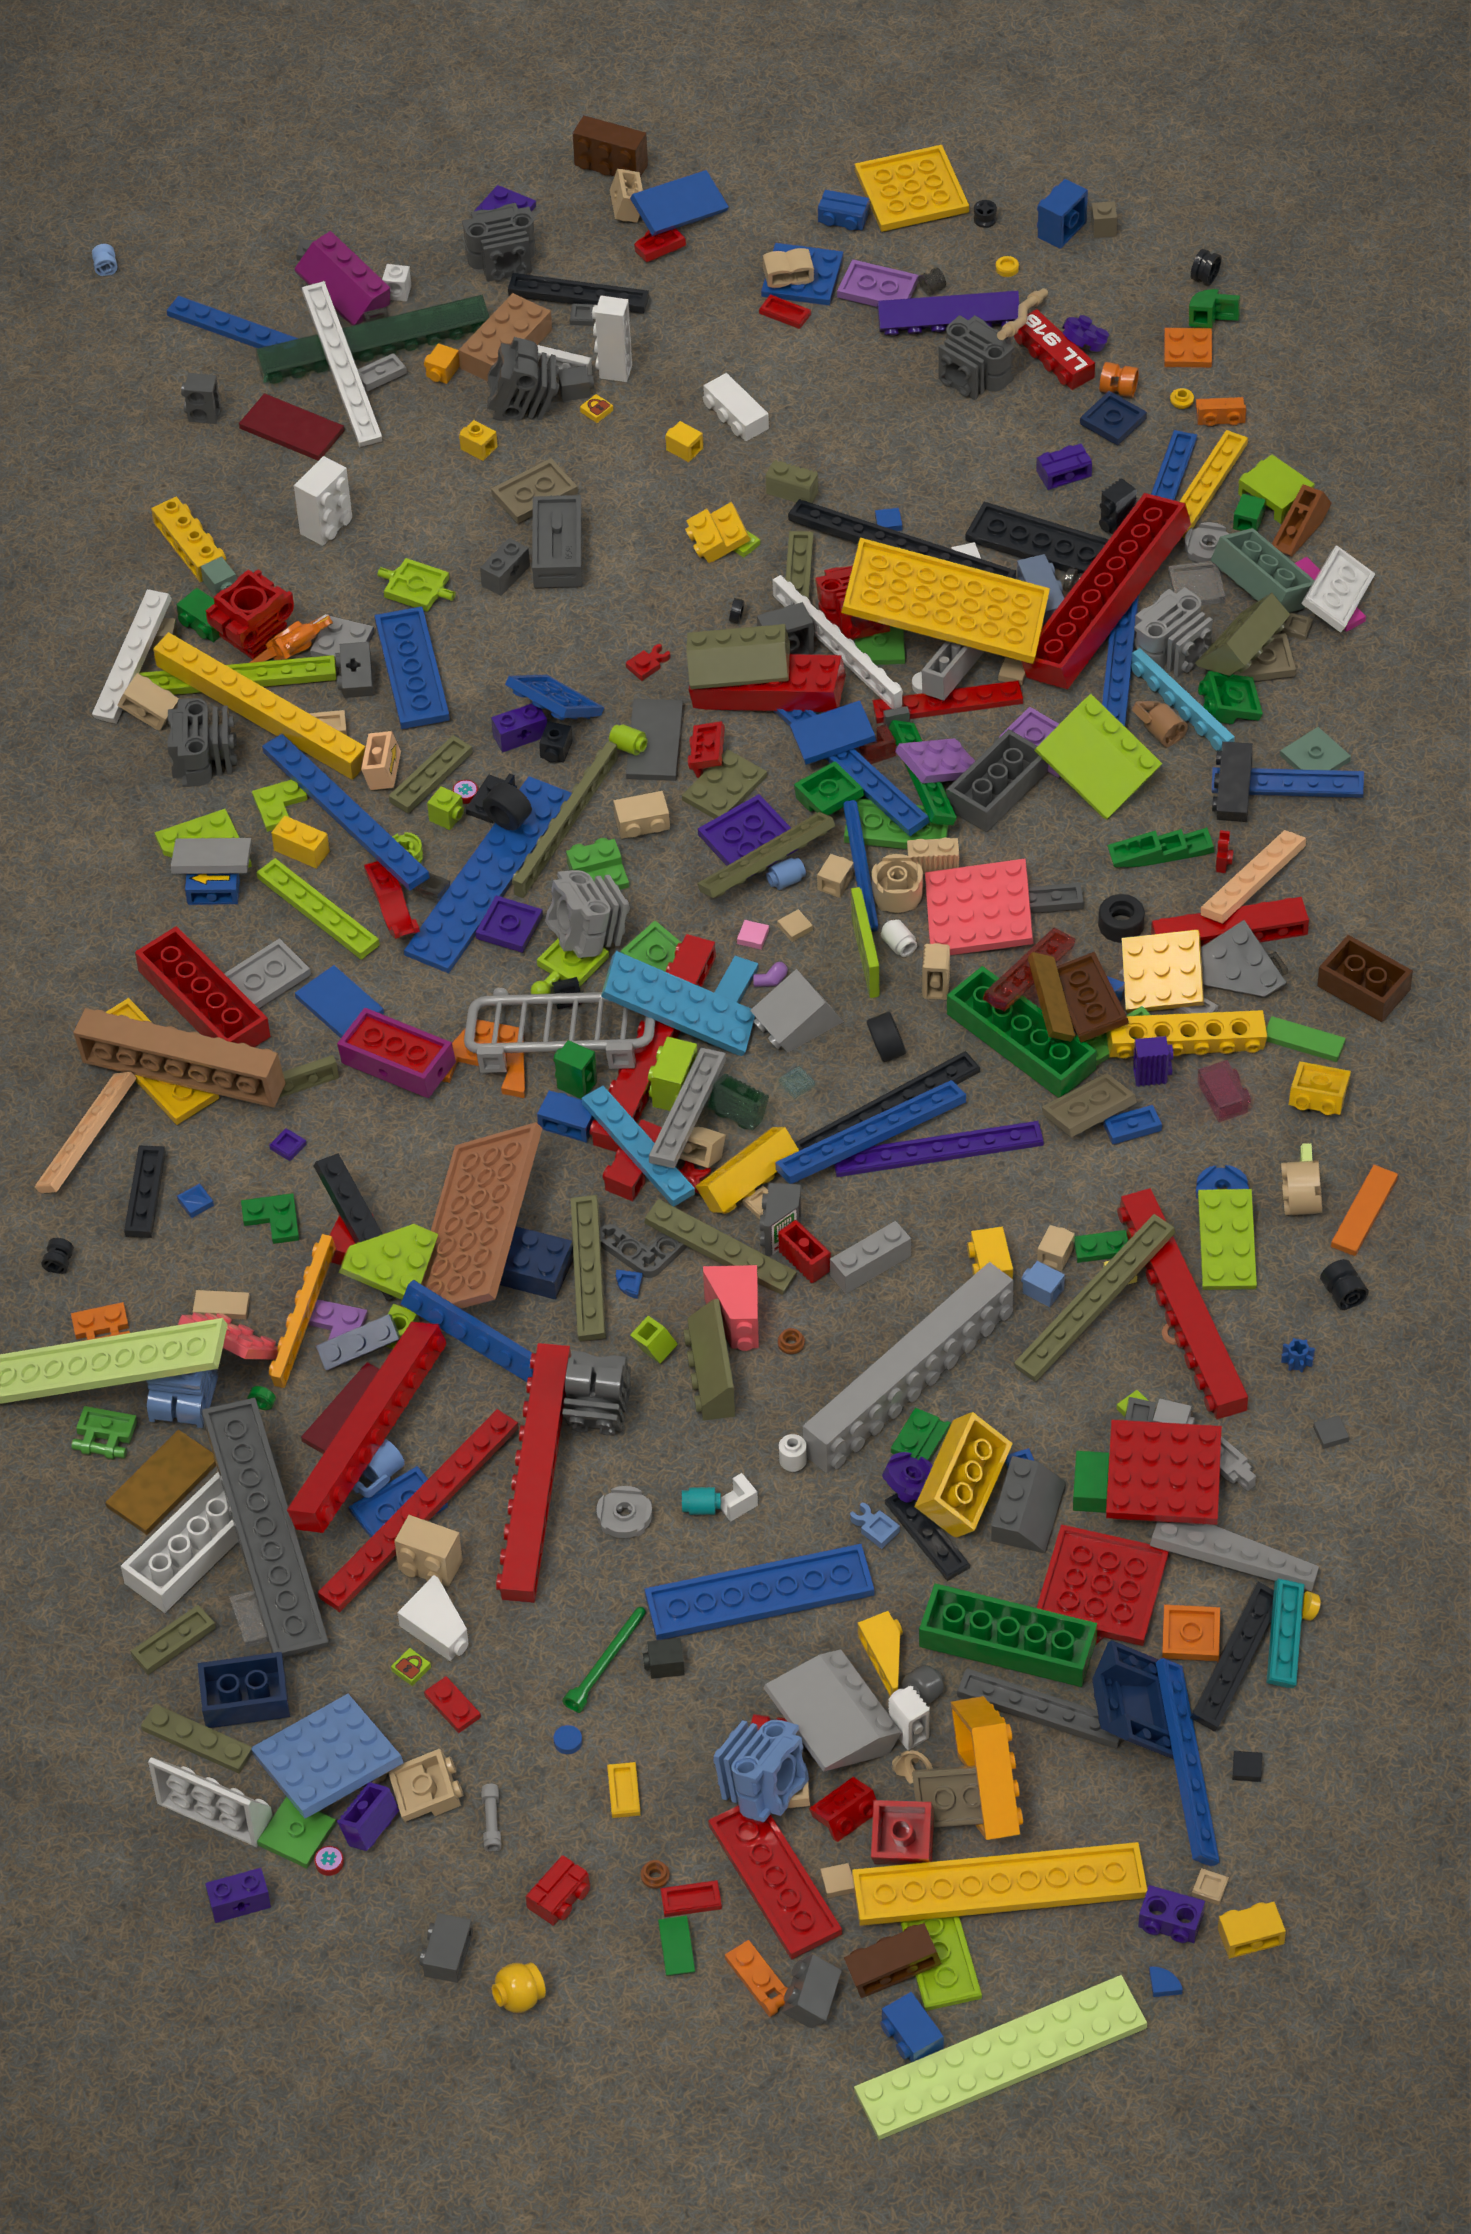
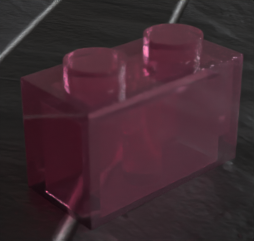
M1228 1060L1198 1069L1197 1084L1218 1122L1248 1113V1103L1251 1102L1250 1094L1247 1088L1241 1086L1239 1074L1235 1068L1232 1069Z

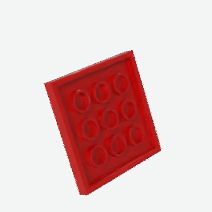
M1111 1420L1106 1518L1217 1525L1222 1426Z
M1061 1524L1037 1608L1097 1623V1636L1143 1646L1169 1551L1152 1547L1147 1543Z

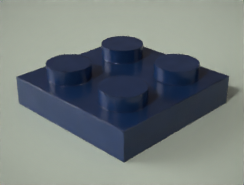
M1108 391L1080 417V425L1118 446L1147 419V412Z

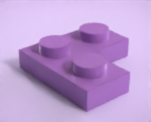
M317 1299L308 1325L332 1330L328 1339L330 1340L363 1326L368 1313L365 1309Z

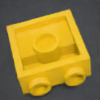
M732 502L713 513L705 509L686 520L689 527L685 528L691 541L696 540L697 542L693 545L696 553L700 558L704 556L708 563L716 561L751 540Z
M1299 1061L1291 1086L1288 1105L1295 1106L1299 1110L1312 1109L1321 1111L1325 1115H1340L1351 1071Z

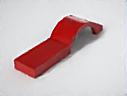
M378 861L365 864V873L378 900L389 933L396 939L400 938V936L420 932L416 919H411L398 880Z

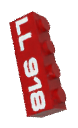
M1038 309L1027 314V323L1019 328L1017 334L1014 335L1018 344H1023L1033 358H1038L1047 371H1052L1058 377L1059 382L1062 385H1067L1071 390L1095 378V362L1071 342Z

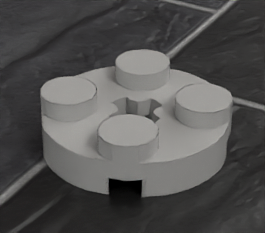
M1204 522L1199 524V527L1194 530L1193 527L1189 529L1185 536V551L1188 558L1201 564H1214L1211 561V557L1220 536L1229 534L1226 532V528L1218 523ZM1208 541L1212 542V545L1205 544H1207Z
M615 1487L611 1489V1493L605 1497L603 1495L597 1504L598 1523L604 1533L613 1537L631 1538L640 1536L645 1532L652 1519L650 1500H647L642 1495V1491L635 1487ZM623 1508H627L630 1514L621 1516L617 1512H622Z

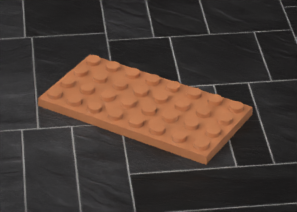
M536 1122L455 1145L431 1228V1231L437 1233L438 1237L421 1285L460 1309L496 1299L542 1132V1127Z

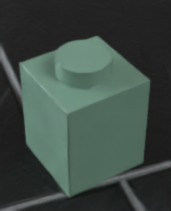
M222 556L201 566L203 582L214 596L237 580L236 574Z

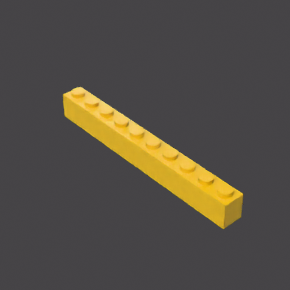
M169 632L153 648L156 666L222 705L228 706L229 709L276 736L283 734L298 749L351 780L361 771L365 753V746Z

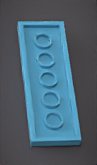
M618 951L612 956L601 994L602 998L733 1054L744 1055L755 1015L750 1011L751 1008Z

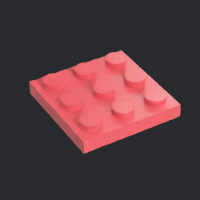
M193 1312V1315H182L178 1322V1325L223 1318L228 1324L223 1344L224 1349L243 1359L276 1360L279 1353L278 1347L275 1346L276 1341L266 1336L259 1338L253 1335V1329L241 1324L236 1326L231 1323L232 1319L220 1313H217L215 1316L210 1313L202 1315Z

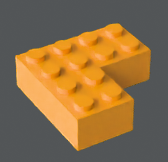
M984 1696L952 1701L951 1709L958 1758L965 1766L976 1765L983 1824L975 1825L986 1840L1019 1835V1825H1023L1021 1808L1016 1806L1015 1797H1019L1020 1793L1018 1782L1013 1780L1012 1769H1016L1014 1753L1009 1752L1008 1741H1012L1010 1724H1006L1004 1717L1000 1716L999 1711H996L994 1705L990 1704Z

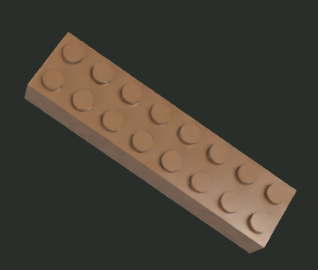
M87 1008L84 1009L73 1032L82 1062L121 1072H132L134 1075L273 1108L286 1083L278 1053L270 1049L250 1047L245 1043L237 1044L219 1037L211 1038L197 1032L190 1033L178 1030L172 1026L164 1027L153 1024L150 1021H138L124 1015L117 1016L102 1010Z

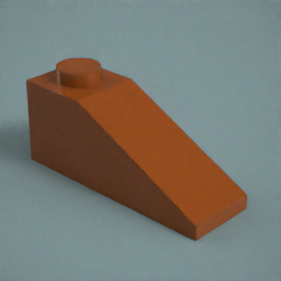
M1302 484L1272 542V545L1280 552L1292 557L1321 525L1332 504L1323 491Z

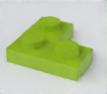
M292 779L252 791V796L267 832L274 830L284 816L289 817L286 806L307 800L306 792Z

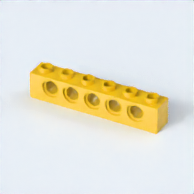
M1263 1010L1127 1016L1129 1024L1106 1033L1109 1057L1123 1059L1134 1056L1135 1039L1131 1037L1149 1038L1166 1036L1167 1044H1172L1173 1056L1181 1054L1204 1055L1218 1052L1229 1054L1240 1051L1254 1053L1264 1049L1267 1039Z

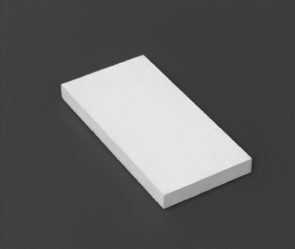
M1336 545L1301 604L1339 632H1342L1375 573Z

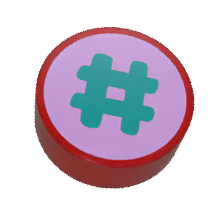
M461 780L453 786V792L462 795L463 804H469L478 791L476 783L471 780Z
M325 1846L315 1854V1866L319 1873L332 1876L339 1873L343 1868V1854L337 1847Z

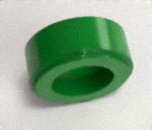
M261 1386L252 1387L247 1396V1399L255 1398L258 1409L261 1410L272 1409L276 1401L275 1394Z

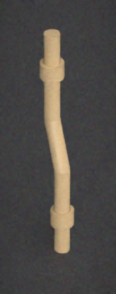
M1045 288L1032 292L1025 301L1019 304L1018 318L1007 322L1002 327V330L997 333L999 340L1017 334L1018 329L1027 323L1028 309L1038 306L1047 297L1048 291Z

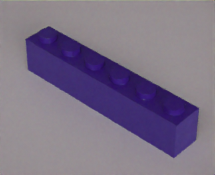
M1005 291L880 300L877 303L879 332H885L886 336L898 335L899 331L908 330V334L922 333V329L930 328L931 332H943L945 327L959 315L967 320H970L975 315L984 320L991 328L992 324L1000 323L1001 327H1003L1007 322L1018 318L1019 292Z

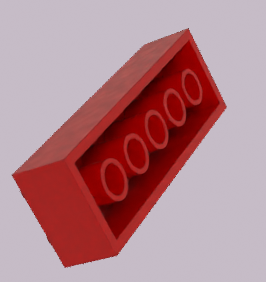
M790 654L789 681L690 689L689 685L688 690L693 708L754 711H777V709H784L785 711L812 710L813 712H827L839 708L846 673L842 655Z
M177 926L135 951L138 971L201 1035L211 1038L219 1037L237 1044L245 1043L250 1047H256L271 1037L268 1018Z

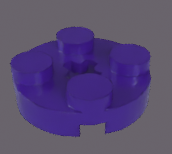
M1080 315L1079 318H1066L1062 329H1065L1063 334L1071 342L1082 348L1084 344L1091 346L1090 350L1100 352L1104 349L1109 337V333L1106 330L1091 324L1092 320L1085 315Z
M900 1452L891 1456L882 1477L891 1489L898 1493V1497L902 1501L909 1503L913 1500H918L933 1465L923 1457H920L918 1460L911 1457L912 1453Z

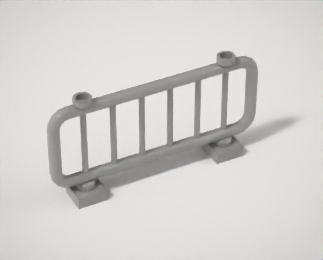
M496 988L493 991V996L479 997L470 1004L464 1044L469 1051L477 1053L480 1073L506 1072L507 1062L505 1053L556 1052L564 1046L567 1041H548L553 1004L573 1003L569 1041L590 1050H606L609 1069L635 1068L634 1049L643 1048L652 1041L656 1020L646 1016L643 1036L636 1039H625L629 1009L624 1007L620 1039L600 1040L604 1002H612L602 998V992L508 995L509 993L506 989ZM599 1002L594 1040L574 1041L578 1003ZM548 1004L543 1042H522L527 1005ZM505 1005H522L518 1040L514 1043H497L501 1008ZM485 1006H496L492 1043H476L474 1038L479 1009Z

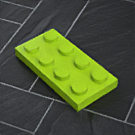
M1252 1189L1198 1190L1202 1290L1256 1289Z

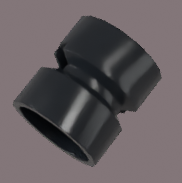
M1342 1259L1331 1263L1320 1275V1280L1327 1291L1332 1293V1299L1340 1310H1347L1360 1305L1368 1296L1369 1290L1361 1278L1358 1277V1273L1349 1260Z

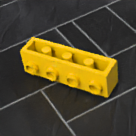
M177 496L151 508L155 526L199 582L203 581L202 565L221 556L226 561L223 550L215 546L212 536L203 531L200 521L192 517L187 504H182Z
M772 1127L697 1184L696 1188L711 1212L729 1213L736 1208L735 1203L750 1197L755 1193L757 1186L768 1183L775 1177L774 1173L777 1172L775 1162L798 1152L799 1149L786 1127Z

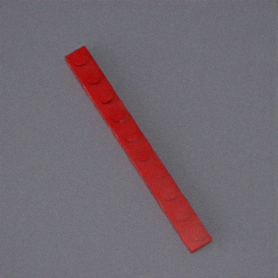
M496 1409L318 1591L319 1599L340 1613L396 1555L395 1539L408 1515L429 1521L519 1429L518 1422Z

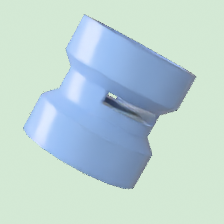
M100 244L94 247L92 259L95 272L100 276L114 274L118 267L114 248L108 244Z

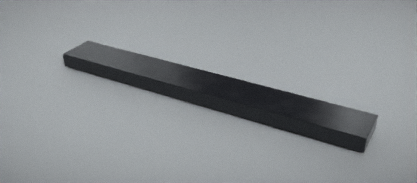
M964 1051L800 1139L795 1144L800 1151L950 1080L957 1085L980 1073V1067Z

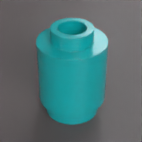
M689 1487V1490H682V1512H689V1515H715L716 1509H721V1493H715V1487Z

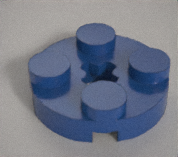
M1216 1165L1210 1166L1202 1171L1197 1178L1196 1198L1198 1199V1190H1218L1217 1187L1224 1188L1225 1186L1228 1187L1227 1189H1249L1247 1177L1241 1170L1233 1166L1225 1165V1168H1216Z

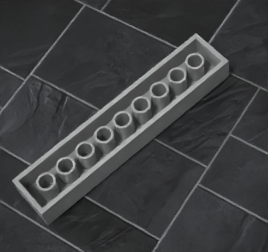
M991 1262L987 1263L803 1425V1439L806 1442L807 1458L827 1474L833 1468H840L850 1453L853 1451L858 1452L868 1437L871 1435L875 1436L882 1430L886 1421L890 1418L895 1419L901 1413L903 1406L909 1401L912 1403L917 1400L921 1390L927 1385L932 1386L935 1384L940 1374L946 1368L948 1370L953 1368L958 1358L964 1352H971L982 1336H989L1000 1320L1005 1321L1010 1317L1013 1312V1279Z

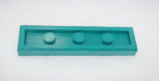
M1277 1578L1274 1584L1266 1683L1294 1688L1297 1682L1304 1584Z

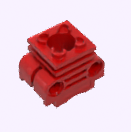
M853 565L824 570L825 576L815 578L819 610L824 613L827 620L839 627L841 633L846 638L854 640L890 632L889 625L841 613Z
M248 569L231 586L221 590L213 597L214 604L206 610L208 624L220 632L219 636L251 659H254L267 649L266 643L286 629L287 622L285 620L290 617L294 609L293 593L290 591L286 592L278 585L274 587V583L263 576L262 571L259 569L254 573Z

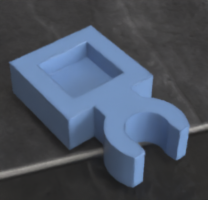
M866 1503L860 1504V1511L864 1515H856L853 1511L850 1513L851 1522L857 1526H862L861 1534L881 1549L900 1532V1525L880 1510L873 1515Z

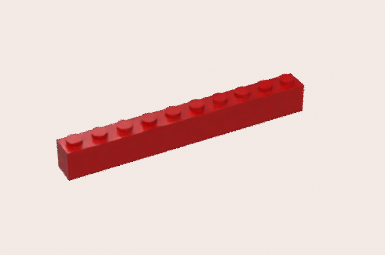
M686 934L683 942L677 944L675 958L673 962L668 963L666 972L702 987L716 958L715 942ZM643 1020L638 1026L637 1038L642 1037L644 1034L645 1021ZM655 1021L652 1041L643 1048L634 1049L635 1068H619L617 1080H612L609 1088V1093L636 1123H638L650 1098L649 1089L651 1081H648V1074L651 1066H655L657 1063L656 1055L659 1046H664L667 1037L678 1039L681 1032L658 1021ZM593 1120L590 1127L593 1145L617 1152L620 1146L597 1120Z
M1151 1188L1121 1196L1120 1208L1117 1209L1120 1222L1122 1224L1126 1223L1128 1227L1127 1236L1129 1240L1153 1214L1166 1221ZM1172 1236L1145 1265L1148 1283L1155 1286L1156 1300L1159 1306L1164 1305L1166 1309L1165 1318L1168 1326H1174L1177 1346L1184 1348L1186 1365L1188 1369L1193 1368L1196 1374L1194 1375V1381L1199 1391L1203 1390L1205 1394L1204 1403L1207 1411H1213L1216 1420L1247 1411L1248 1395L1179 1247Z
M411 1321L288 1507L287 1512L296 1530L325 1532L447 1345L439 1324Z
M538 1343L536 1353L531 1354L530 1369L534 1370L533 1376L527 1379L526 1392L530 1393L529 1401H524L523 1417L526 1418L525 1426L521 1425L519 1430V1442H522V1448L516 1451L515 1466H519L518 1474H513L511 1489L515 1491L514 1499H509L508 1515L511 1516L510 1524H505L504 1540H507L506 1549H501L500 1565H503L502 1574L498 1573L496 1580V1590H500L502 1600L535 1603L561 1434L563 1409L565 1407V1380L568 1359L571 1358L570 1346Z

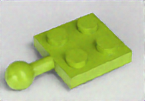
M558 938L537 959V966L550 973V975L544 981L535 982L531 986V994H551L552 982H556L559 979L565 980L577 977L580 987L609 958V951L603 948L600 955L578 958L573 950L563 951Z

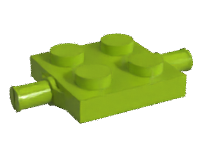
M407 558L394 571L380 567L378 570V577L389 580V584L384 590V597L414 608L423 607V611L428 612L439 597L453 601L455 598V591L444 588L449 580V572Z

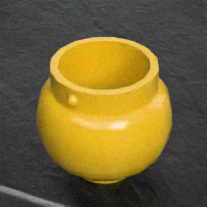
M531 1962L525 1965L521 1963L506 1965L497 1973L495 1984L492 1985V1994L498 2006H503L506 2010L513 2013H522L531 2009L546 1994L543 1977L537 1966Z

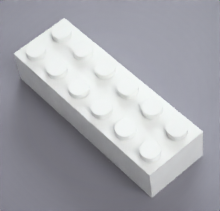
M219 1472L121 1565L124 1584L164 1613L239 1541Z

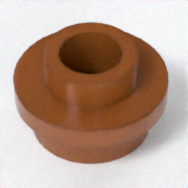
M794 1328L785 1329L778 1337V1347L786 1354H796L805 1345L804 1336ZM788 1341H795L796 1343L789 1344V1343H787V1342H788Z
M649 1861L641 1870V1880L649 1888H661L669 1881V1869L661 1861ZM656 1872L660 1874V1877L652 1878L650 1875Z

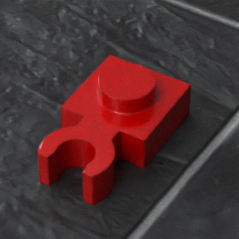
M657 644L652 648L651 653L648 654L643 650L628 660L626 668L643 681L660 669V663L667 662L670 659V652L667 651L664 654H659L662 651V645Z
M1220 830L1216 858V872L1226 873L1227 865H1232L1234 850L1229 849L1230 831Z

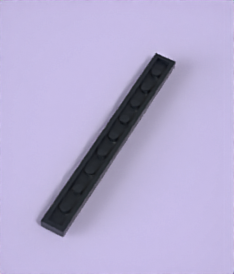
M801 499L796 502L788 513V521L855 543H859L860 538L1009 578H1016V570Z

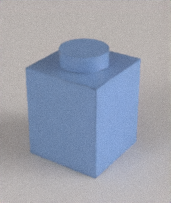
M1037 1261L1031 1269L1027 1268L1022 1276L1023 1294L1051 1307L1064 1290L1065 1275Z

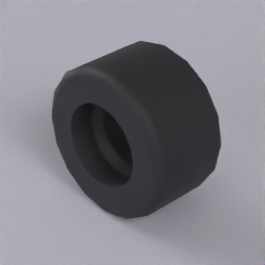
M503 782L494 786L483 799L482 804L484 811L493 822L504 829L513 831L523 824L532 811L527 797L513 785Z
M1116 894L1106 898L1099 908L1098 927L1101 934L1106 939L1122 943V938L1140 936L1144 928V907L1137 898L1128 894ZM1122 915L1129 917V919L1117 920L1113 917Z
M885 1012L867 1020L869 1031L883 1062L906 1054L904 1043L891 1012Z

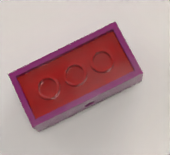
M368 1008L362 1010L337 1043L341 1063L428 1099L456 1063L452 1042Z

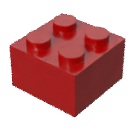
M874 1800L871 1858L874 1864L905 1865L932 1862L934 1807L931 1802Z

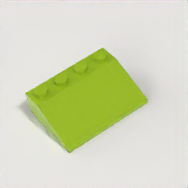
M1092 694L1086 697L1034 750L1106 820L1162 765Z

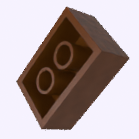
M583 115L572 133L574 164L581 169H589L614 177L617 169L639 172L641 177L648 166L646 132Z
M1347 935L1319 966L1317 986L1376 1020L1383 1022L1411 990L1413 970Z

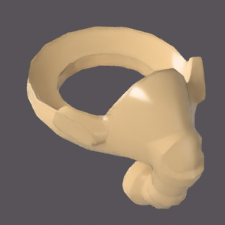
M913 1750L902 1752L901 1756H896L892 1761L894 1772L899 1776H905L909 1784L913 1783L912 1772L915 1770L912 1763H917L921 1760L927 1769H933L927 1757Z

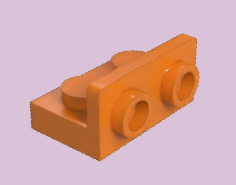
M1243 397L1196 399L1198 425H1237L1246 421V405H1244Z

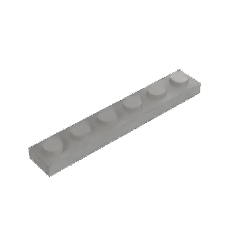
M700 1048L649 1154V1163L675 1168L724 1066L726 1053Z

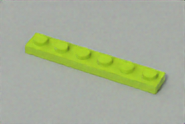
M276 858L257 871V879L362 960L380 946L379 939Z

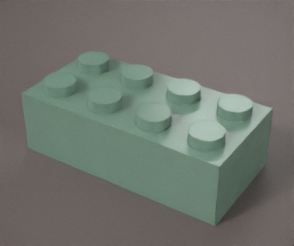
M1251 528L1220 536L1211 561L1218 566L1220 571L1231 577L1238 586L1245 589L1253 599L1259 601L1268 594L1273 593L1288 613L1307 608L1301 603L1313 584L1314 579L1256 530Z

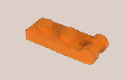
M747 1940L725 1954V1960L767 2015L772 2017L778 2013V2009L785 2005L784 1995L788 1988L783 1985L752 1943ZM775 1991L777 1996L772 1999L768 1998V1995Z

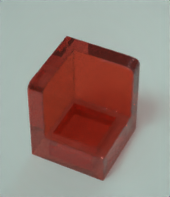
M884 724L877 727V740L860 746L859 750L870 764H874L896 756V741L887 725Z

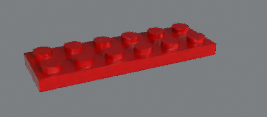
M738 1805L708 1820L710 1829L791 1960L842 1935L841 1926L771 1814L765 1822L757 1821L743 1816Z

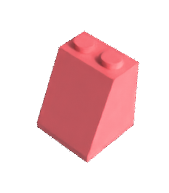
M757 1265L703 1266L705 1302L707 1304L711 1300L719 1298L724 1333L731 1348L742 1351L759 1348Z

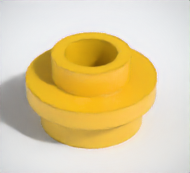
M1176 389L1170 395V402L1178 409H1186L1194 402V395L1188 389Z

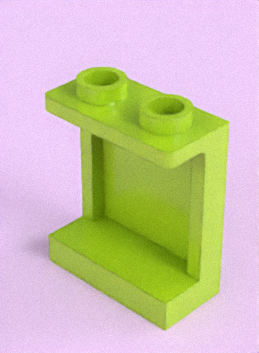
M1272 454L1265 460H1261L1255 468L1240 477L1238 495L1242 496V494L1250 493L1258 498L1266 499L1265 504L1274 510V520L1282 524L1302 484L1312 488L1315 487V484Z

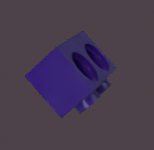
M1149 1885L1139 1913L1138 1927L1143 1928L1146 1933L1151 1935H1158L1160 1933L1171 1936L1174 1941L1179 1943H1186L1187 1941L1195 1943L1204 1915L1205 1901ZM1153 1911H1159V1912H1161V1913H1163V1914H1161V1915H1154V1914H1152L1151 1912H1153ZM1181 1919H1187V1920H1189V1921H1191V1922H1189V1923H1182V1922H1180L1179 1920H1181Z

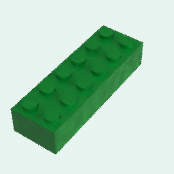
M981 966L947 994L948 1016L1056 1097L1060 1098L1069 1093L1096 1070L1097 1050L1085 1041L1080 1043L1077 1035H1075L1071 1042L1049 1037L1042 1010L984 966Z
M934 1583L919 1628V1647L1079 1687L1083 1686L1097 1641V1623L936 1583Z

